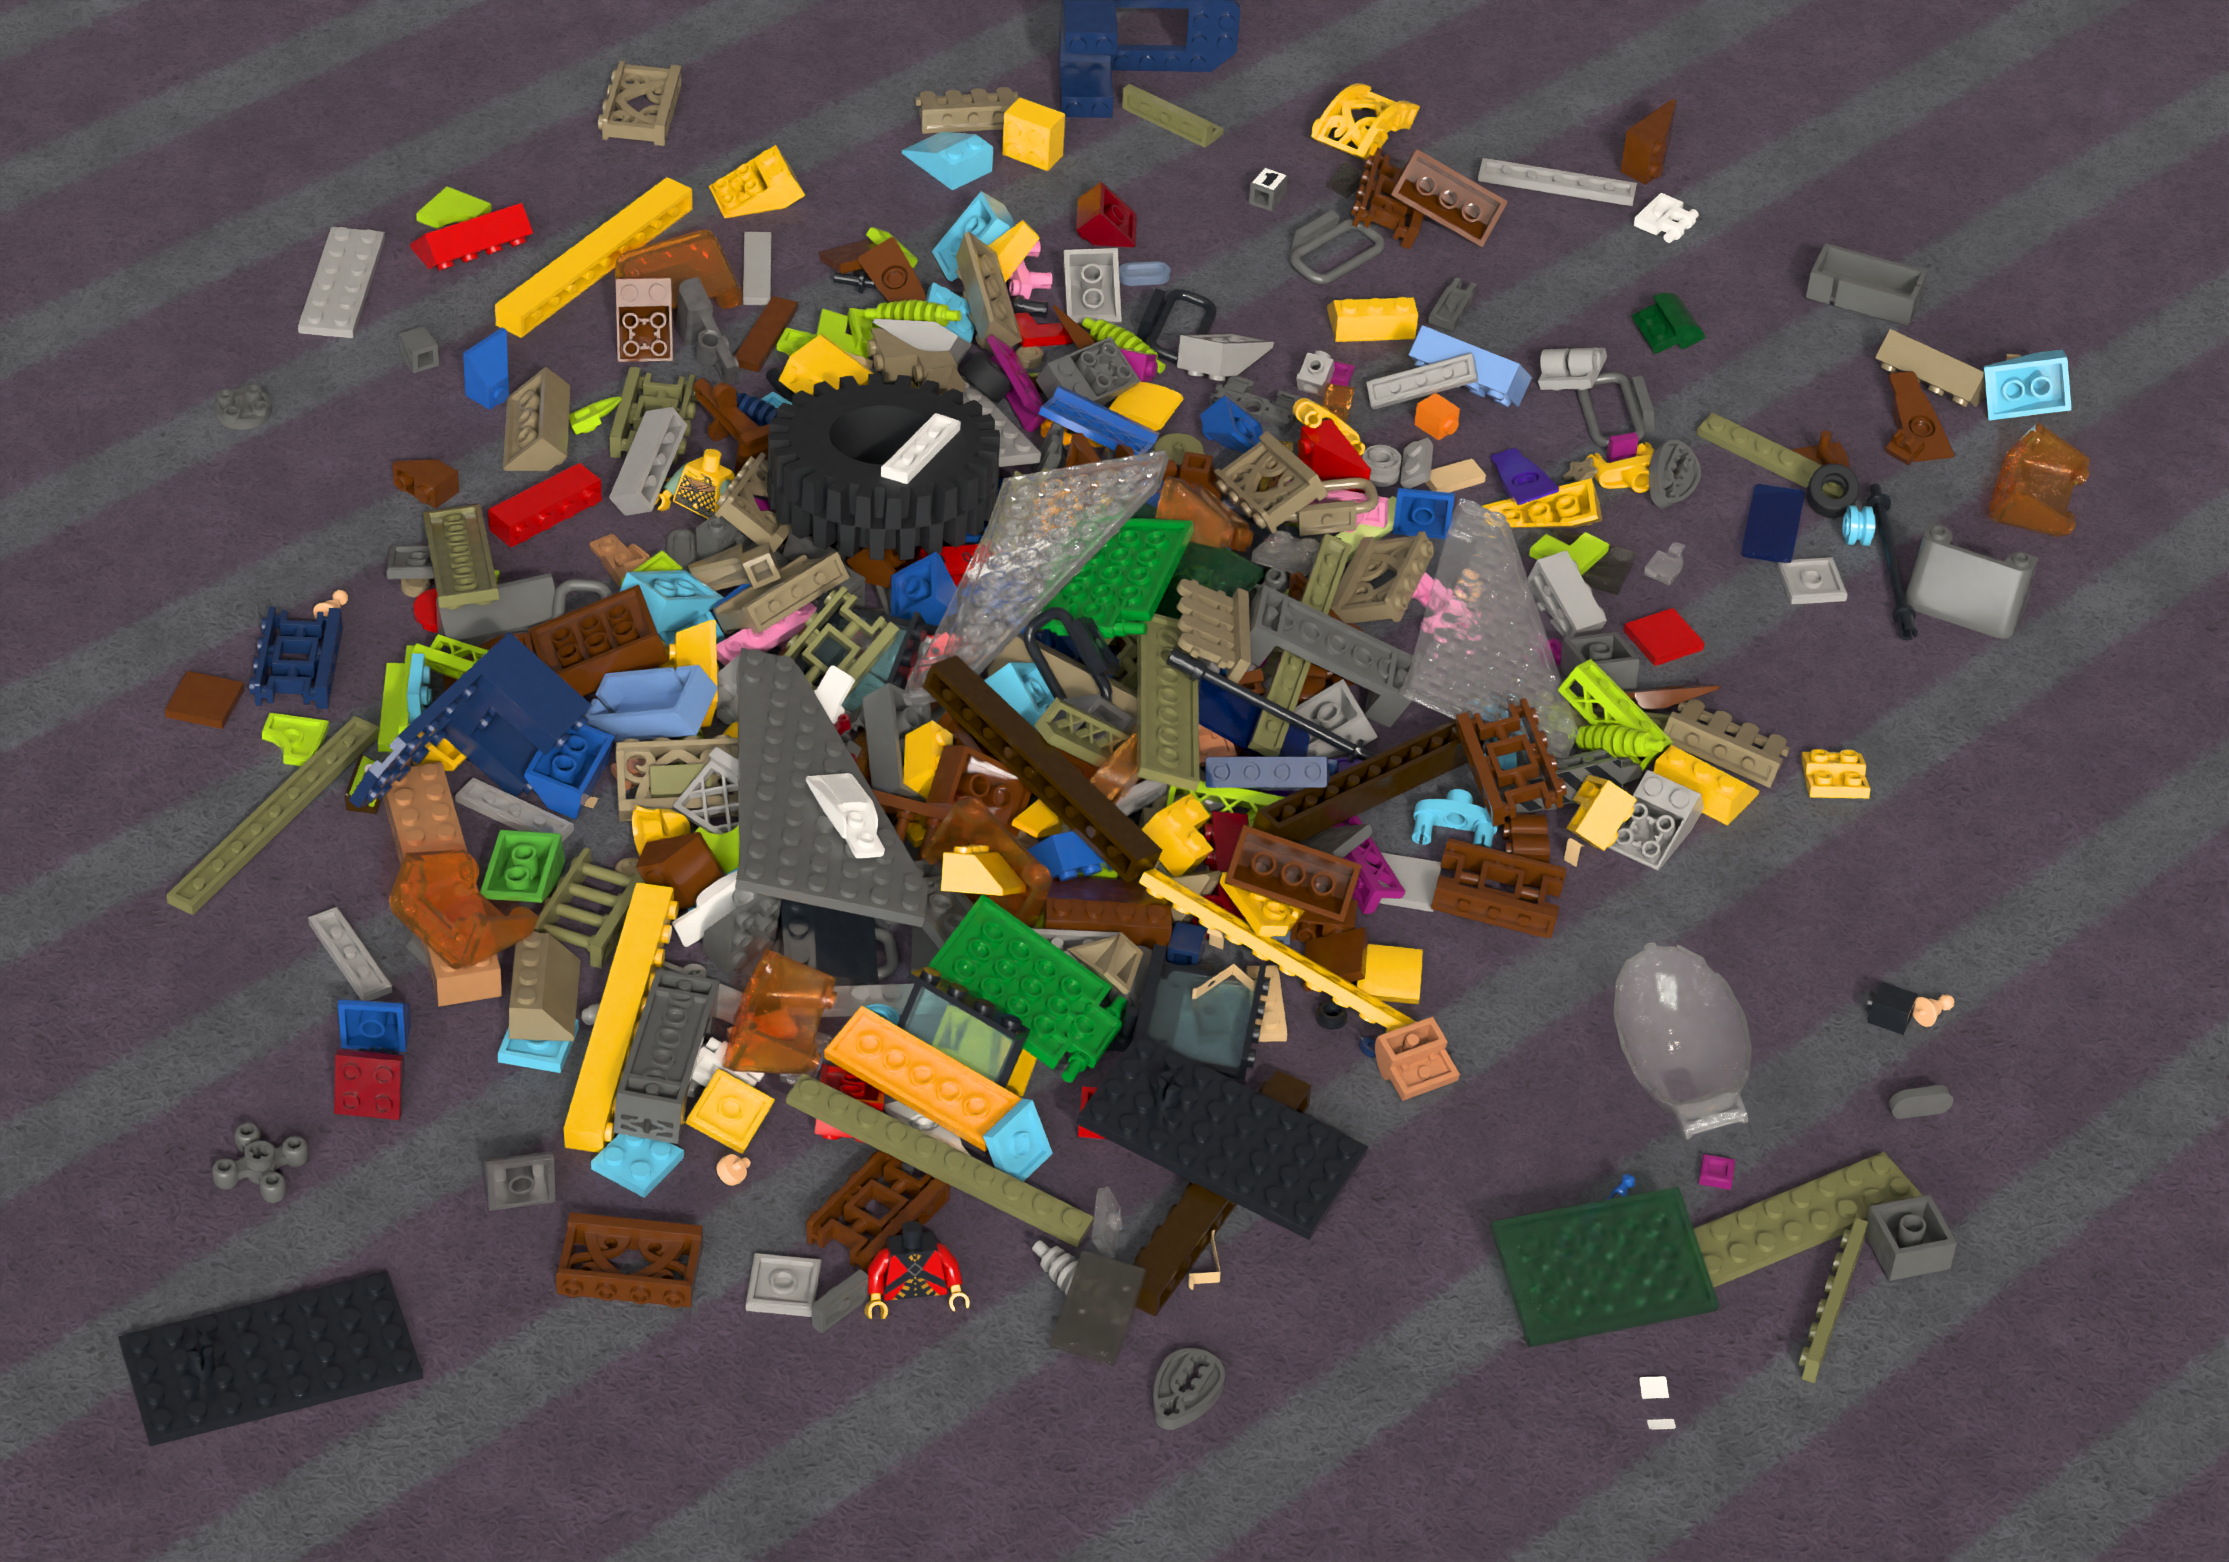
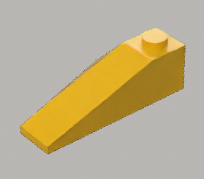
M1590 478L1558 486L1559 492L1521 505H1517L1511 499L1483 505L1484 525L1488 528H1576L1602 521L1601 508L1593 480Z

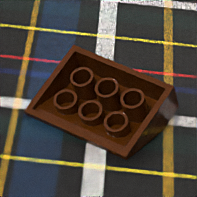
M639 584L528 629L538 658L581 696L597 691L605 673L648 670L669 661Z
M1076 877L1060 882L1059 878L1049 880L1043 878V929L1122 932L1136 946H1145L1152 951L1154 944L1167 946V955L1172 932L1171 902L1164 897L1159 899L1150 895L1146 891L1147 887L1140 884L1139 881L1127 883L1125 880Z

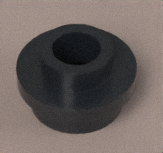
M1332 1000L1322 1003L1316 1011V1021L1323 1028L1330 1030L1340 1029L1347 1023L1348 1014L1345 1007L1336 1004Z

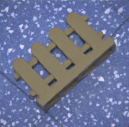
M1008 87L997 88L996 93H987L984 89L976 88L971 90V94L961 95V92L958 90H948L945 92V96H936L932 91H923L920 93V97H915L916 106H921L919 116L921 117L922 134L1004 129V113L1018 99V93L1012 92Z
M1182 579L1176 587L1177 592L1183 596L1177 604V609L1184 614L1177 622L1178 628L1184 632L1177 641L1178 645L1183 650L1190 652V656L1195 658L1200 656L1215 662L1222 669L1226 667V678L1239 683L1251 664L1249 592L1237 588L1233 596L1229 597L1226 596V592L1221 590L1216 592L1199 585L1198 581L1191 579V581Z
M1690 699L1687 703L1681 702L1677 709L1681 711L1680 714L1676 712L1671 713L1664 733L1673 741V746L1771 788L1777 772L1783 763V759L1780 756L1787 757L1790 751V747L1785 746L1787 741L1784 737L1777 734H1772L1769 738L1758 734L1759 728L1753 723L1746 722L1742 726L1731 722L1732 716L1725 711H1716L1713 715L1704 711L1705 705L1696 699ZM1700 719L1709 724L1706 726L1699 723L1698 720ZM1725 732H1730L1736 736L1735 738L1725 734ZM1753 743H1755V744H1757V745L1762 746L1763 749L1761 750V749H1759V748H1757V747H1754V746H1752V745H1753Z

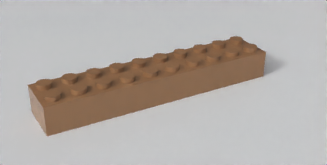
M438 762L410 767L411 771L401 782L395 780L391 784L393 787L383 798L419 930L438 1007L502 996L500 965L443 764Z

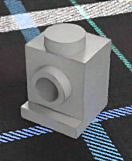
M1315 351L1314 354L1307 352L1300 373L1296 377L1298 390L1322 397L1325 396L1335 370L1334 360L1330 359L1331 357L1328 353L1323 351Z

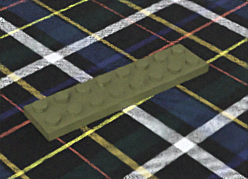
M481 505L423 512L439 608L446 607V609L453 610L459 609L465 604L487 605L492 603L493 600H500Z
M1154 614L1151 622H1142L1148 625L1147 634H1137V777L1196 791L1200 783L1198 680L1192 681L1189 679V675L1166 665V661L1174 647L1190 655V652L1183 650L1177 643L1182 633H1184L1177 626L1179 620Z
M1882 1152L1672 1237L1669 1240L1668 1247L1701 1287L1707 1291L1843 1235L1845 1229L1852 1230L1855 1218L1867 1220L1870 1206L1920 1197L1922 1194L1888 1155Z

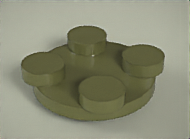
M1173 433L1159 438L1151 455L1157 460L1173 459L1176 466H1179L1183 462L1185 451L1199 454L1205 453L1203 452L1201 442L1193 436Z

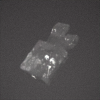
M1673 542L1666 553L1658 550L1645 566L1644 575L1670 586L1683 569L1684 561L1683 556L1680 554L1684 550L1685 545Z

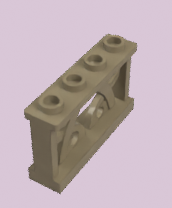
M619 61L617 70L613 69L612 84L608 85L607 99H604L603 114L599 115L598 129L602 130L603 140L613 137L653 141L654 145L665 146L682 87L681 66L671 65L670 69L626 65L625 61ZM626 81L633 82V84H627ZM646 94L651 102L659 105H651L638 112L627 102Z
M1266 431L1258 437L1261 442L1224 469L1220 470L1218 468L1213 472L1218 479L1215 484L1224 496L1228 495L1236 507L1240 506L1248 518L1252 517L1261 530L1266 528L1274 534L1277 532L1276 527L1314 499L1321 501L1329 494L1318 475ZM1283 473L1278 482L1279 489L1256 492L1262 476L1274 477ZM1273 506L1270 510L1266 511L1268 507Z
M761 452L756 459L751 456L716 502L720 507L714 515L717 518H720V516L724 517L759 546L769 542L773 552H775L792 528L791 523L781 525L776 519V513L760 511L753 495H759L768 498V462L764 459L766 455Z
M1425 531L1418 532L1417 536L1375 541L1373 536L1362 538L1338 585L1331 605V609L1345 624L1393 619L1394 622L1401 621L1434 555L1433 544L1428 540ZM1388 569L1397 574L1393 579L1375 590L1371 585L1373 579L1381 576Z
M831 552L817 559H808L806 555H801L781 567V579L754 589L751 585L715 607L713 611L725 634H731L737 629L750 628L754 634H757L850 577L838 552Z
M718 735L713 739L689 736L683 740H670L669 738L660 737L652 741L640 742L638 739H625L622 742L616 743L619 822L632 821V810L635 804L651 809L668 808L674 810L672 806L679 797L651 798L649 766L672 765L677 761L684 765L709 763V754L716 746L738 760V738H732L729 735ZM630 759L646 760V764L643 766L635 764L637 771L645 774L643 778L634 776L627 770L626 765ZM712 773V787L721 786L719 781H722V777ZM625 780L639 785L635 799H626ZM733 791V795H728L729 804L738 803V791ZM724 793L707 796L708 808L725 805ZM702 797L690 799L684 807L690 811L703 809ZM739 810L730 811L731 817H738ZM726 812L709 815V818L726 817Z

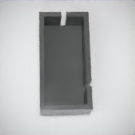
M1825 243L1810 273L1806 298L1827 304L1830 301L1835 302L1834 306L1845 310H1852L1871 317L1909 326L1923 297L1928 271Z

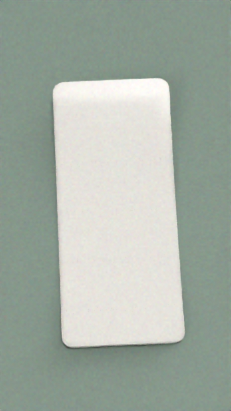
M1665 1376L1640 1378L1642 1399L1669 1398ZM1674 1419L1647 1420L1649 1429L1652 1430L1676 1428Z

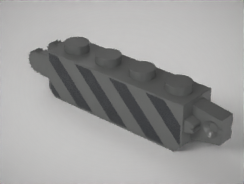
M1604 749L1556 759L1557 771H1555L1557 777H1562L1566 785L1567 795L1563 796V805L1569 803L1577 804L1572 799L1588 775L1607 779L1623 790V784L1638 780L1643 772L1642 767L1635 762L1633 763L1629 757L1615 758ZM1540 765L1539 777L1527 780L1528 785L1542 781L1546 783ZM1515 784L1497 787L1503 804L1504 791L1516 789ZM1541 798L1515 804L1516 813H1532L1539 810L1557 809L1555 804H1551V808L1545 809Z

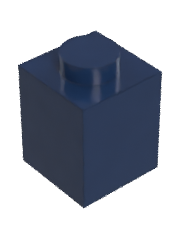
M1176 922L1168 946L1167 962L1175 965L1200 964L1205 948L1206 927Z

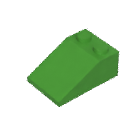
M500 830L480 891V898L542 903L558 884L565 863L561 834Z

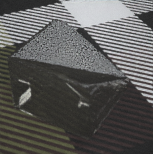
M1344 162L1329 180L1326 187L1348 198L1357 192L1363 171L1348 162Z

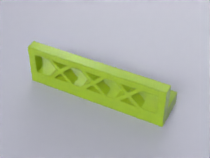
M438 634L430 647L416 643L411 654H424L425 666H430L431 671L459 679L488 650ZM443 645L450 647L451 654L440 651ZM472 654L474 661L472 662L462 657Z
M407 645L405 663H387L378 752H392L393 750L389 745L409 726L407 690L412 659L411 652L415 647L413 645Z
M1592 659L1576 666L1558 688V691L1591 725H1612L1614 723L1650 733L1654 740L1663 741L1664 748L1662 752L1666 751L1673 743ZM1575 680L1583 687L1584 697H1577L1569 689ZM1592 703H1599L1604 708L1605 718H1598L1593 713ZM1652 751L1643 761L1638 757L1629 758L1633 763L1639 764L1642 767V771H1644L1655 757L1662 752Z
M1200 780L1196 791L1177 788L1171 785L1166 807L1174 803L1175 794L1188 795L1191 793L1201 804L1206 800L1223 803L1225 808L1219 812L1234 813L1232 808L1235 806L1253 809L1255 814L1248 818L1249 827H1253V820L1256 817L1257 810L1285 797L1241 788L1206 787V781Z

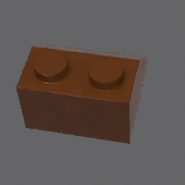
M700 832L646 842L636 866L637 871L646 884L672 887L674 889V901L679 902L678 910L694 906L697 903V897L702 891L717 880L727 876Z

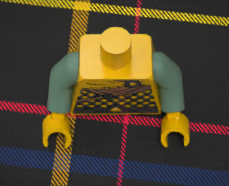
M706 449L704 457L686 462L663 487L665 491L662 494L659 493L655 505L660 499H662V503L657 510L665 511L669 509L671 505L669 498L674 496L673 502L707 519L714 516L720 507L716 502L734 479L733 471L720 465L721 453L715 449Z

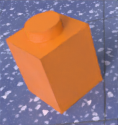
M1434 393L1417 404L1414 425L1440 440L1447 435H1452L1457 430L1460 408L1439 394Z

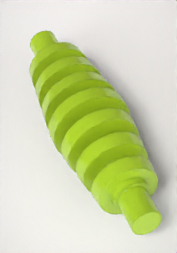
M902 300L899 302L880 303L877 308H867L865 310V318L936 322L946 327L949 321L961 320V311L949 310L946 304L938 305L934 302L928 303L921 300Z
M1090 317L1084 319L1082 326L1090 330V335L1097 342L1112 337L1118 348H1130L1156 354L1157 372L1161 374L1165 370L1166 365L1157 359V352L1150 349L1134 333L1126 331L1122 327H1117L1113 323H1108V321L1103 319L1097 321Z
M1615 724L1581 726L1578 731L1569 730L1566 735L1568 742L1577 743V746L1582 750L1594 751L1604 749L1615 758L1647 757L1652 751L1662 752L1664 748L1663 741L1654 740L1650 733Z

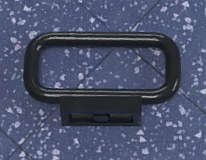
M1156 288L1141 319L1137 337L1146 342L1150 349L1157 352L1158 358L1177 364L1178 353L1157 344L1159 335L1175 301H1187L1206 310L1196 334H1208L1216 317L1217 309L1210 299L1194 292L1176 289L1169 292L1165 297L1166 291Z
M1052 607L1032 619L1025 628L1023 641L1053 698L1057 697L1064 700L1067 696L1036 643L1035 635L1053 619H1059L1100 689L1101 696L1111 702L1113 691L1106 676L1113 675L1121 668L1093 618H1077L1074 620L1067 610L1061 607Z

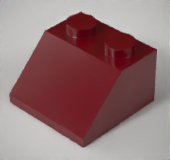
M1100 182L1078 198L1076 230L1082 239H1087L1092 245L1131 248L1136 246L1137 214L1103 182Z

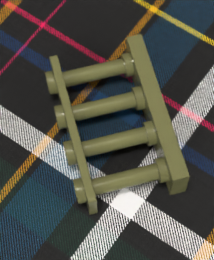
M584 847L580 855L573 858L570 870L566 876H562L559 879L556 891L552 897H547L539 917L533 918L529 931L549 933L557 940L586 948L587 952L590 953V966L602 969L619 943L636 882L646 883L638 871L636 874L629 876L593 865L591 849ZM587 876L626 887L623 894L616 896L581 884ZM573 896L612 907L613 909L610 914L602 916L569 906L568 904ZM562 916L600 929L596 935L593 934L590 937L554 925Z

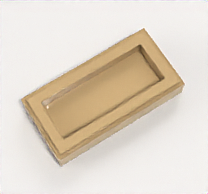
M1471 458L1431 470L1430 480L1425 483L1431 491L1449 493L1484 483L1486 474Z

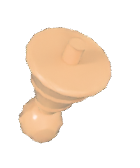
M338 589L332 595L333 600L317 604L313 610L315 619L318 612H324V616L328 617L329 608H341L340 605L346 604L348 601L347 593Z
M1942 994L1938 1000L1918 997L1913 1017L1922 1026H1932L1941 1010L1946 1011L1954 1007V998L1948 994Z

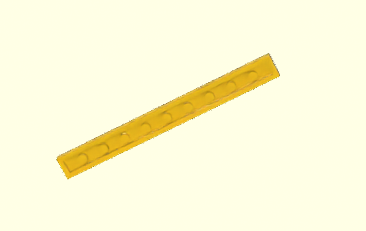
M1155 868L1143 873L1139 883L1147 887L1146 891L1150 895L1159 899L1166 898L1173 902L1172 906L1177 911L1195 915L1200 918L1199 923L1212 930L1217 928L1226 934L1225 938L1237 945L1244 944L1253 949L1252 954L1265 961L1270 959L1279 965L1278 969L1289 976L1297 975L1306 980L1305 985L1317 992H1322L1323 990L1333 996V1002L1342 1007H1352L1360 1012L1359 1016L1363 1020L1372 1024L1376 1022L1387 1028V1033L1416 1023L1415 1020L1273 937L1265 938L1258 936L1249 923Z

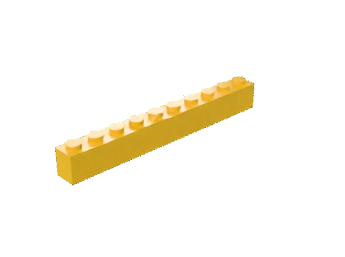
M666 177L521 286H518L513 292L499 300L495 304L496 326L503 327L520 338L525 336L692 210V188Z
M636 882L564 1125L565 1148L600 1153L606 1147L607 1142H611L614 1139L613 1120L615 1117L617 1090L657 967L662 968L664 964L665 949H663L664 943H670L672 934L670 922L671 920H676L678 915L679 902L674 901V889L672 887Z

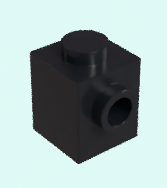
M1882 982L1877 993L1871 992L1867 1001L1866 1010L1870 1011L1868 1023L1904 1035L1913 1016L1918 994Z

